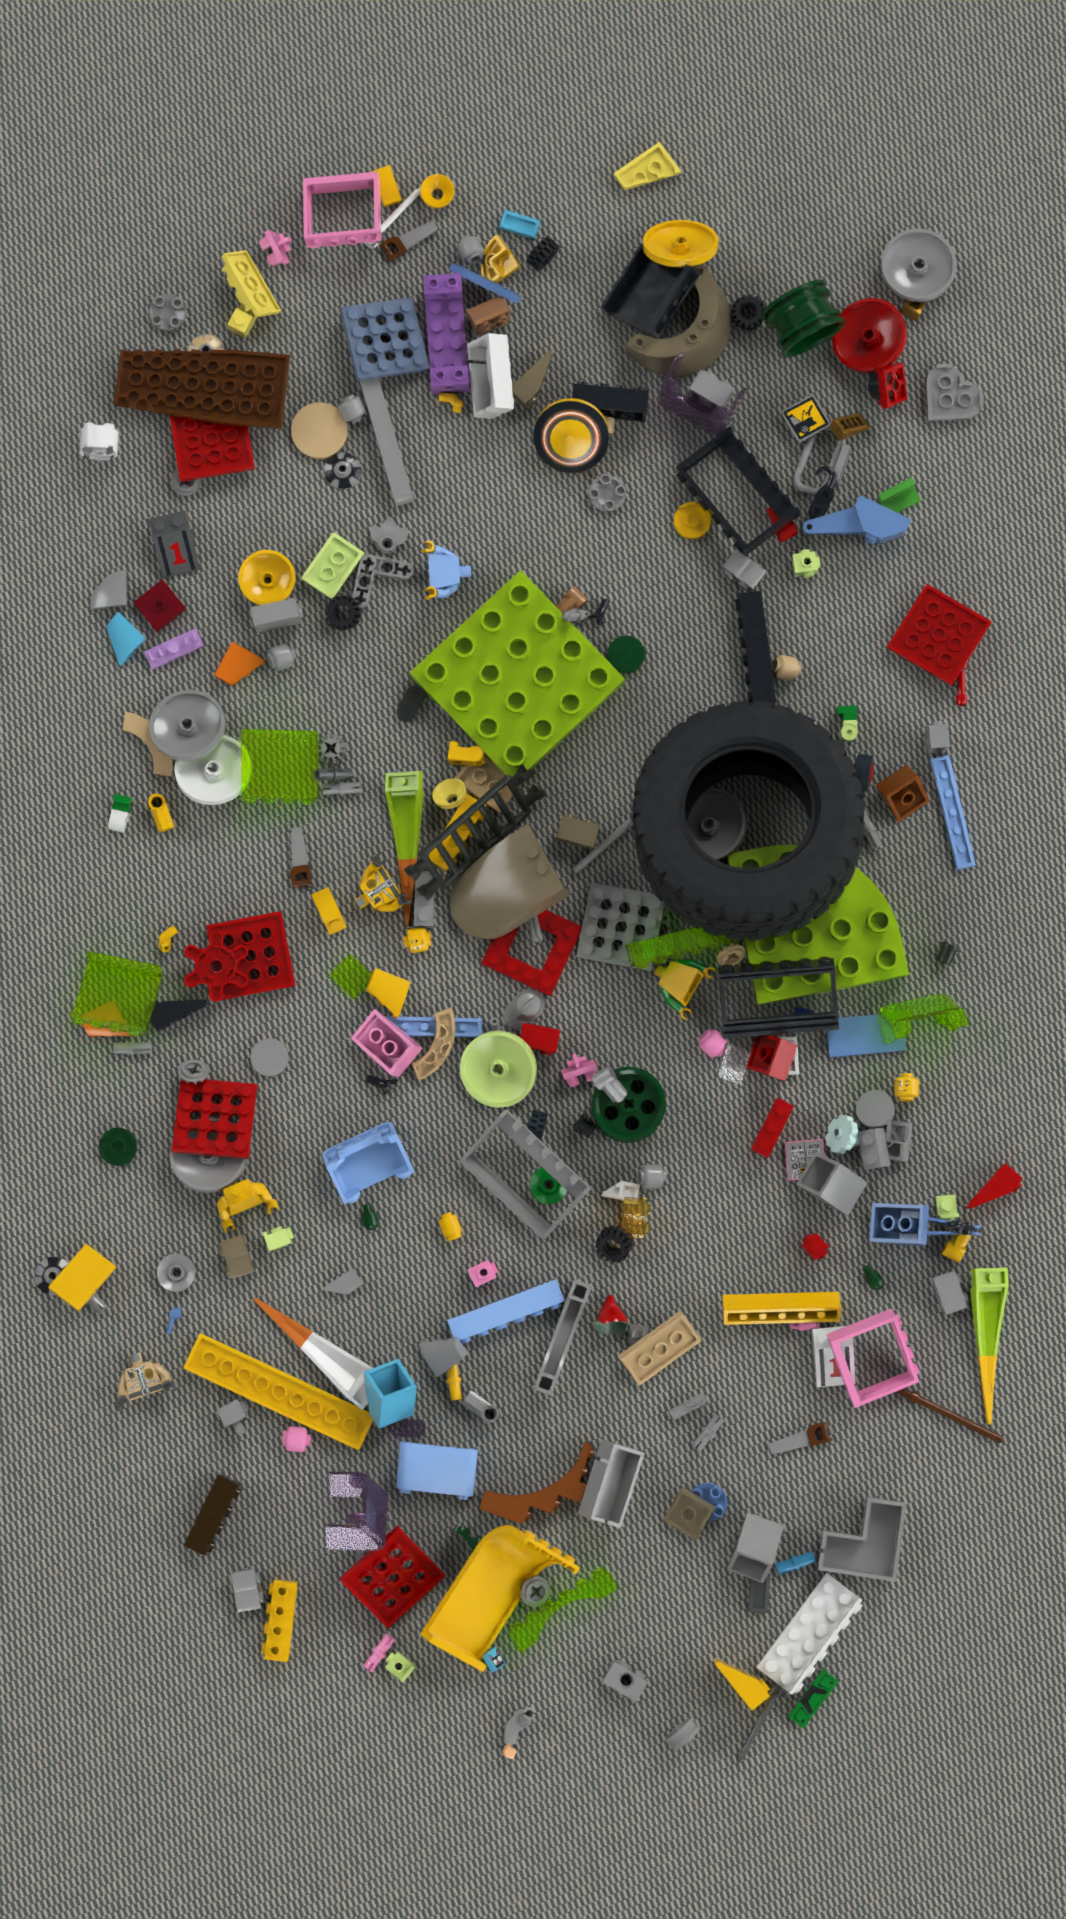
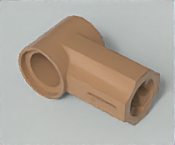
M574 586L564 595V599L556 607L564 614V611L573 608L581 609L588 599Z

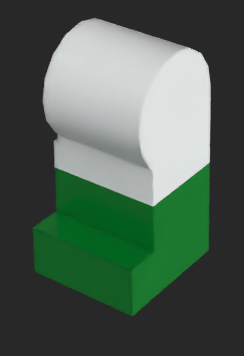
M114 794L108 823L109 830L124 833L133 803L131 797Z

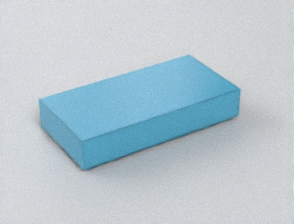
M504 210L499 229L535 240L540 220Z

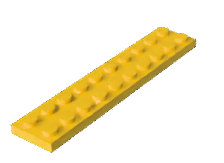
M199 1333L183 1369L358 1451L373 1422L370 1412L362 1410L354 1404L202 1333Z

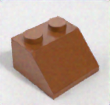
M907 764L875 785L881 799L898 822L930 802L918 775Z

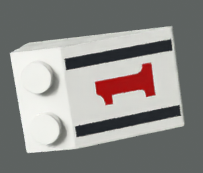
M846 1326L811 1329L816 1387L844 1385L826 1334ZM852 1337L840 1342V1346L855 1384Z

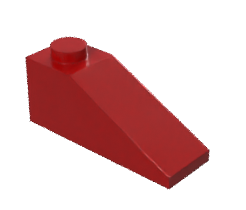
M1006 1163L1002 1164L965 1208H974L1009 1194L1011 1191L1015 1193L1021 1187L1020 1181L1023 1178Z

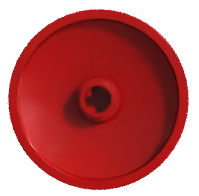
M866 298L850 304L841 312V318H844L847 323L838 334L832 337V345L836 356L847 368L859 373H873L874 367L892 365L899 358L906 344L907 327L903 316L894 305L882 299Z

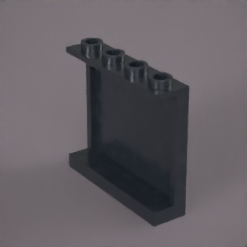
M641 243L628 265L624 268L618 281L615 282L609 295L604 299L601 307L609 316L659 339L699 275L687 264L685 267H670L654 262L646 256L643 244Z

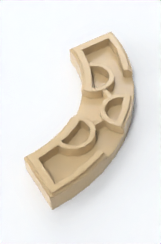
M125 712L122 730L137 736L148 746L153 758V774L173 777V759L163 755L155 747L149 732V721L134 713Z
M452 1007L434 1013L436 1034L433 1044L424 1056L411 1063L418 1081L434 1073L443 1064L451 1051L455 1037V1017Z

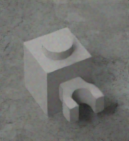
M236 1399L217 1409L225 1427L233 1424L238 1435L247 1432L241 1422V1419L248 1416L246 1412L249 1411L244 1401L240 1402L239 1399Z

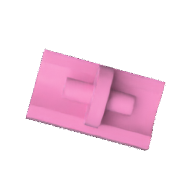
M265 231L266 236L259 243L263 250L266 251L270 248L273 250V253L267 256L269 264L275 266L280 263L285 265L290 261L286 253L290 251L288 245L292 243V239L290 237L285 238L283 233L277 236L276 232Z
M576 1053L572 1054L573 1060L567 1061L568 1067L561 1069L564 1080L567 1081L570 1087L579 1085L577 1076L581 1074L585 1075L586 1081H592L591 1076L597 1070L594 1059L586 1061L585 1056L577 1058Z

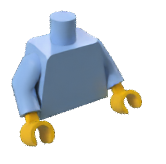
M432 541L422 542V544L427 545V549H421L422 553H431L428 554L430 586L423 590L424 592L428 591L430 595L426 596L425 599L430 600L433 597L447 598L457 591L458 587H461L460 577H471V566H459V557H456L455 553L444 547L434 545Z

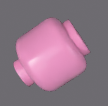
M708 1029L700 1036L699 1047L710 1058L721 1057L727 1051V1039L723 1038V1035L716 1029Z
M290 1426L287 1431L284 1430L282 1446H285L287 1451L304 1452L306 1446H310L311 1435L307 1434L305 1427Z

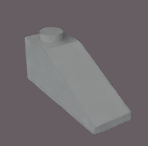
M422 871L420 877L415 881V928H434V892L433 896L426 900L416 890L433 878L429 871Z

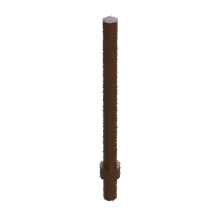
M903 1388L896 1391V1393L908 1398V1401L931 1409L998 1443H1001L1003 1440V1436L920 1396V1393L914 1390L911 1392Z

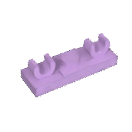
M195 628L144 651L153 670L200 649L204 645Z

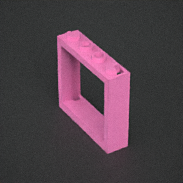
M378 172L303 178L304 240L307 248H319L320 246L335 247L342 244L355 245L357 243L382 241L381 193ZM373 189L374 228L313 234L312 194Z
M892 1309L826 1334L854 1408L919 1382L917 1376L919 1369L917 1364L912 1362V1358H914L913 1352L906 1345L908 1338L905 1331H901L900 1328L902 1321L899 1314L895 1315ZM890 1323L907 1372L857 1391L840 1342Z

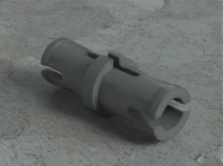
M317 768L314 771L316 781L330 780L331 782H337L338 780H352L351 778H353L351 768Z

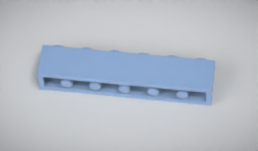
M555 1279L447 1321L453 1337H457L463 1344L471 1341L470 1337L478 1334V1337L490 1334L489 1329L496 1327L498 1331L508 1327L507 1323L513 1320L516 1324L526 1320L525 1316L532 1314L533 1317L543 1314V1309L550 1307L551 1310L562 1306L561 1302H564V1298Z

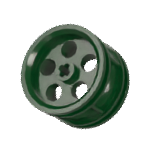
M637 1067L617 1068L613 1071L617 1076V1080L627 1090V1095L623 1101L619 1103L613 1102L603 1090H599L596 1087L592 1098V1115L598 1128L607 1137L622 1143L638 1142L654 1133L662 1122L666 1111L665 1093L660 1082L648 1071ZM641 1081L644 1084V1091L640 1094L633 1093L630 1088L631 1083ZM627 1100L629 1102L632 1100L634 1107L626 1109L624 1101ZM644 1101H651L655 1106L654 1112L651 1114L643 1113L641 1104ZM610 1106L616 1107L619 1111L618 1117L615 1120L607 1119L604 1114L606 1108ZM631 1116L636 1117L639 1121V1127L632 1131L628 1130L625 1126V1120Z

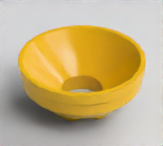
M442 174L428 176L422 182L420 188L422 200L431 208L440 209L446 207L454 197L452 181ZM435 190H440L443 192V197L438 200L434 199L432 193Z

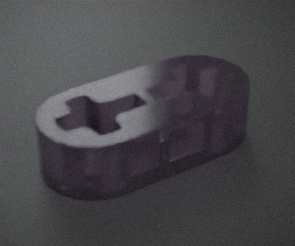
M418 1419L398 1421L400 1426H406V1430H400L399 1433L392 1429L396 1422L389 1425L390 1433L397 1437H420L426 1430L424 1422ZM415 1423H419V1426L423 1429L419 1431V1434H415V1430H408V1426H415Z

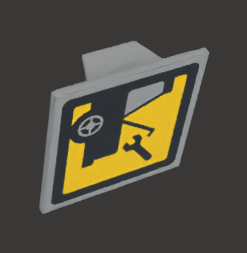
M814 394L780 411L798 443L823 431L831 424Z

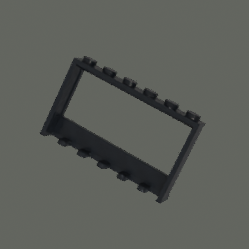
M731 426L676 466V477L682 484L684 482L689 487L687 490L692 497H697L700 500L699 505L705 512L707 510L710 512L712 521L716 525L720 524L725 537L728 540L731 538L734 541L735 549L739 553L743 552L746 557L771 536L800 516V509L798 507L795 508L791 504L788 495H784L780 491L777 482L770 479L763 466L760 467L753 453L749 454L742 440L734 436ZM719 447L780 519L748 544L743 541L687 473V471Z
M820 957L814 960L802 958L799 961L782 960L777 963L764 961L760 964L743 963L739 966L726 964L718 967L723 1038L839 1029L834 958ZM830 973L832 1012L727 1020L724 981Z

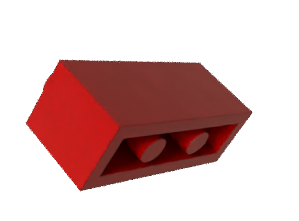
M779 1098L775 1099L750 1151L766 1159L770 1156L794 1108L793 1105Z

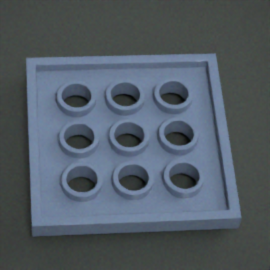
M412 297L344 306L339 309L357 381L423 372L430 369ZM394 315H399V316H401L402 322H401V323L396 322V321L394 320L393 316H394ZM381 317L385 324L379 325L376 322V318ZM358 320H364L367 323V327H360ZM398 333H404L407 340L399 339ZM386 335L389 338V342H382L380 336ZM362 338H369L371 345H365ZM402 351H409L411 358H405ZM385 353L392 354L394 359L392 361L387 360ZM372 355L376 359V363L368 362L367 356Z

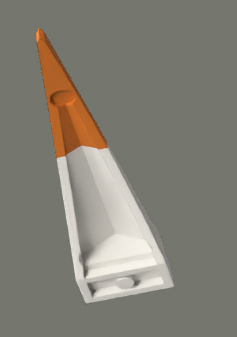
M254 1298V1301L298 1345L350 1401L363 1410L368 1404L364 1372L373 1368L261 1300Z

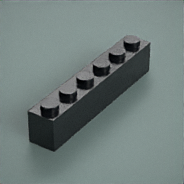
M762 591L739 593L738 599H735L736 611H740V618H737L738 629H742L743 636L740 637L741 648L745 649V655H742L743 666H747L748 674H745L746 685L750 686V692H747L748 703L753 704V701H762L775 706L776 696Z

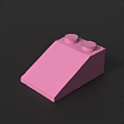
M376 1009L372 1011L351 1037L360 1048L390 1075L398 1078L423 1049L408 1034Z

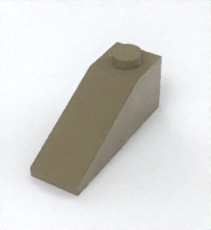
M551 350L512 385L513 397L524 409L528 405L530 407L533 406L538 400L537 397L553 358Z

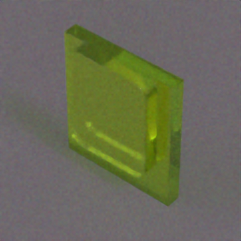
M350 954L329 976L354 1000L367 987L371 973Z

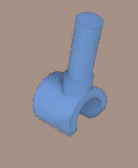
M181 1308L171 1309L167 1334H171L174 1320L181 1319Z

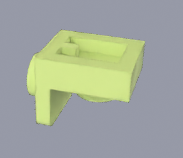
M956 1195L935 1196L938 1219L952 1221L954 1218L959 1217Z

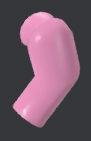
M819 1322L789 1323L792 1329L800 1331L817 1329L820 1326Z

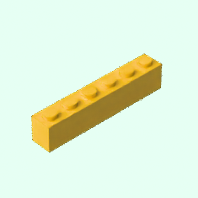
M839 1292L723 1295L722 1311L724 1325L840 1322L841 1318Z

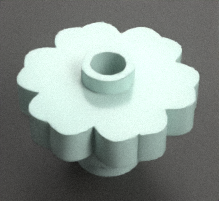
M839 1115L838 1119L832 1120L828 1126L829 1133L826 1135V1145L830 1147L831 1152L844 1154L846 1150H851L852 1147L859 1145L857 1123L853 1122L852 1117Z

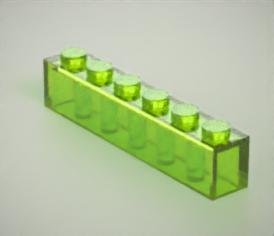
M692 927L626 944L625 947L630 967L637 966V970L649 967L648 963L655 962V965L666 963V959L673 957V960L685 958L684 954L691 952V956L701 954L702 949L709 948V951L720 949L721 944L726 943L729 946L730 943H738V940L728 939L726 935L722 934L718 937L703 932L701 927L699 929Z

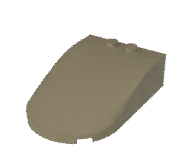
M529 824L489 849L460 875L454 883L450 894V911L455 923L468 935L484 940L502 937L571 895V892L563 886L535 837L537 834L536 830Z

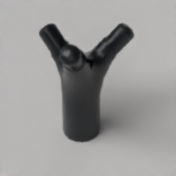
M602 599L599 609L594 614L588 616V618L598 617L599 624H604V615L609 600Z
M368 1075L366 1082L378 1086L384 1094H387L388 1092L385 1087H390V1084L397 1083L398 1079L384 1080Z

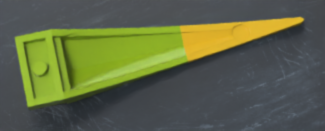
M1008 1268L971 1269L972 1288H970L987 1424L992 1423L998 1345L1009 1288Z

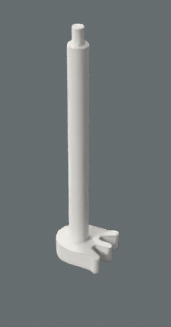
M421 186L415 189L381 224V234L420 195ZM364 242V244L370 249H373L378 245L377 242Z

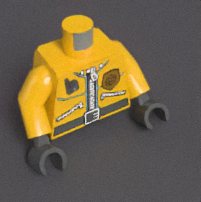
M381 853L373 857V861L368 865L361 877V885L359 887L364 894L356 898L355 902L360 909L370 903L374 910L394 912L404 905L411 904L412 900H405L406 895H409V893H400L382 865L387 862V859L380 861L379 855Z

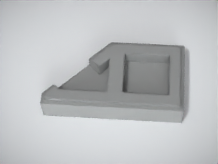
M352 1268L323 1287V1289L348 1295L364 1284Z

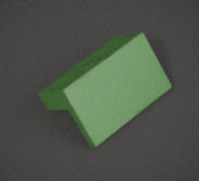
M912 477L877 496L880 505L896 513L921 501L914 489L915 482Z

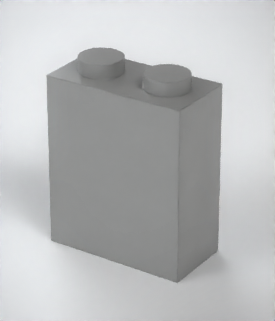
M295 598L250 607L253 624L257 633L301 624L300 618H304L301 604L297 603Z

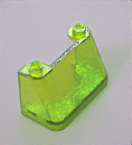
M937 994L882 1006L877 1013L884 1045L894 1043L895 1040L909 1036L911 1033L910 1021L935 1016L936 1024L945 1025L948 1032L969 1025L966 1012L947 994Z

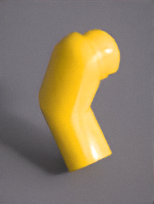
M439 393V402L450 403L453 406L452 411L455 413L462 412L463 402L456 394Z
M173 925L159 935L158 947L164 953L171 950V938L178 933Z

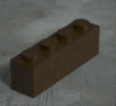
M222 1474L217 1475L185 1541V1547L204 1556L207 1552H212L216 1544L213 1540L216 1534L220 1535L224 1528L222 1521L224 1517H229L233 1509L230 1506L233 1499L237 1500L242 1490L239 1488L240 1483Z

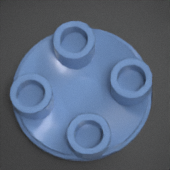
M713 1483L697 1485L692 1490V1493L716 1507L708 1521H714L722 1517L728 1503L725 1492Z

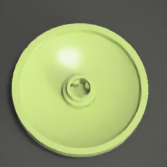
M489 1031L476 1037L466 1047L460 1062V1075L466 1090L478 1102L491 1107H508L524 1099L533 1088L537 1076V1063L533 1051L519 1036L506 1031Z

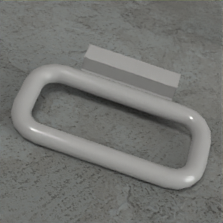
M817 434L807 439L793 477L794 486L798 490L811 495H816L821 487L814 488L802 484L801 476ZM846 439L838 440L829 465L836 473V486L840 485L852 452L851 446L845 444ZM828 472L826 473L822 486L826 484L830 478Z

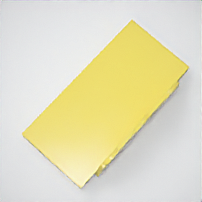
M247 250L225 253L221 256L225 262L221 271L227 273L226 279L231 288L234 287L236 289L235 295L240 304L243 303L245 305V312L252 309L256 317L278 314L281 311Z

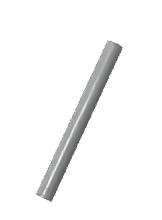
M628 818L573 867V872L577 875L628 830L633 825V822Z

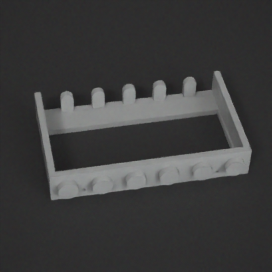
M507 1109L497 1117L459 1160L464 1169L470 1171L479 1183L485 1185L493 1196L499 1198L508 1210L513 1211L522 1223L527 1224L534 1234L543 1240L551 1234L592 1189ZM497 1126L576 1198L552 1225L474 1154Z

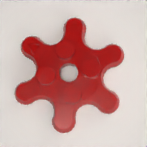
M214 930L210 933V943L207 948L199 949L195 945L186 946L184 954L187 958L194 961L195 969L185 976L184 983L189 988H193L200 983L206 984L209 987V998L213 1002H219L223 998V988L226 984L233 983L240 988L248 984V977L239 972L237 964L241 959L247 957L249 950L242 944L233 949L226 948L223 944L224 936L222 932ZM213 962H221L222 969L217 972L211 969Z

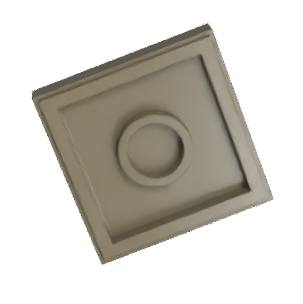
M682 1486L662 1521L696 1541L716 1507Z

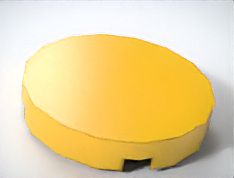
M686 502L677 509L674 515V527L683 538L689 540L699 539L709 531L711 515L708 510L705 512L698 502Z

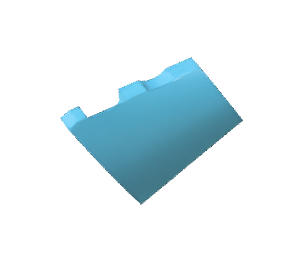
M119 612L106 627L118 664L122 666L146 638Z

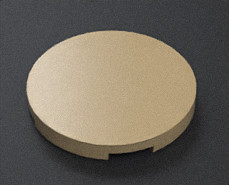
M317 402L306 405L298 411L292 421L291 435L296 448L300 452L313 459H326L338 453L343 447L348 436V426L336 407L328 403Z

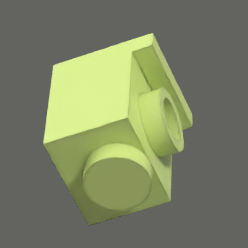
M282 1226L271 1230L272 1234H268L267 1231L263 1232L269 1251L292 1244L291 1239L294 1238L290 1227L282 1229Z
M399 1651L395 1654L391 1652L385 1660L387 1663L385 1668L402 1683L416 1667L414 1663ZM398 1662L402 1664V1668L399 1670L395 1668V1664Z

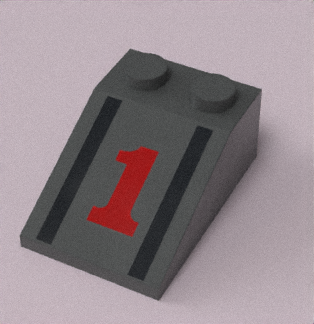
M186 511L148 519L163 578L200 570Z

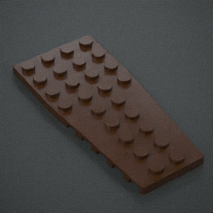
M121 349L114 404L118 407L224 425L282 430L291 357L288 354L241 350L162 351V349H155V351H143V349H136V351H125Z

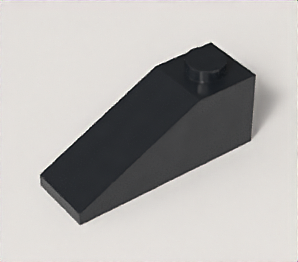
M205 999L162 1001L160 1003L155 1001L148 1005L149 1009L145 1011L156 1031L160 1032L209 1004Z

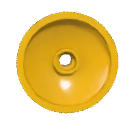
M260 550L248 556L242 563L238 575L242 593L249 601L256 605L286 600L292 593L296 580L295 571L290 560L282 553L274 550ZM266 578L271 579L269 584H266L264 581Z

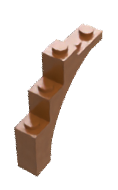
M584 1441L578 1461L561 1479L539 1491L520 1495L500 1494L485 1489L479 1509L523 1524L524 1520L528 1521L532 1510H529V1506L551 1514L553 1510L557 1511L560 1499H557L558 1495L580 1503L587 1485L581 1482L580 1478L584 1479L588 1468L585 1467L587 1459L591 1460L594 1449L591 1448L592 1444Z

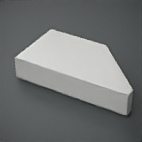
M620 1181L604 1191L601 1196L636 1204L640 1185Z

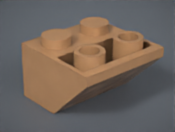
M502 296L466 310L475 335H485L491 331L490 329L504 327L510 321V309Z

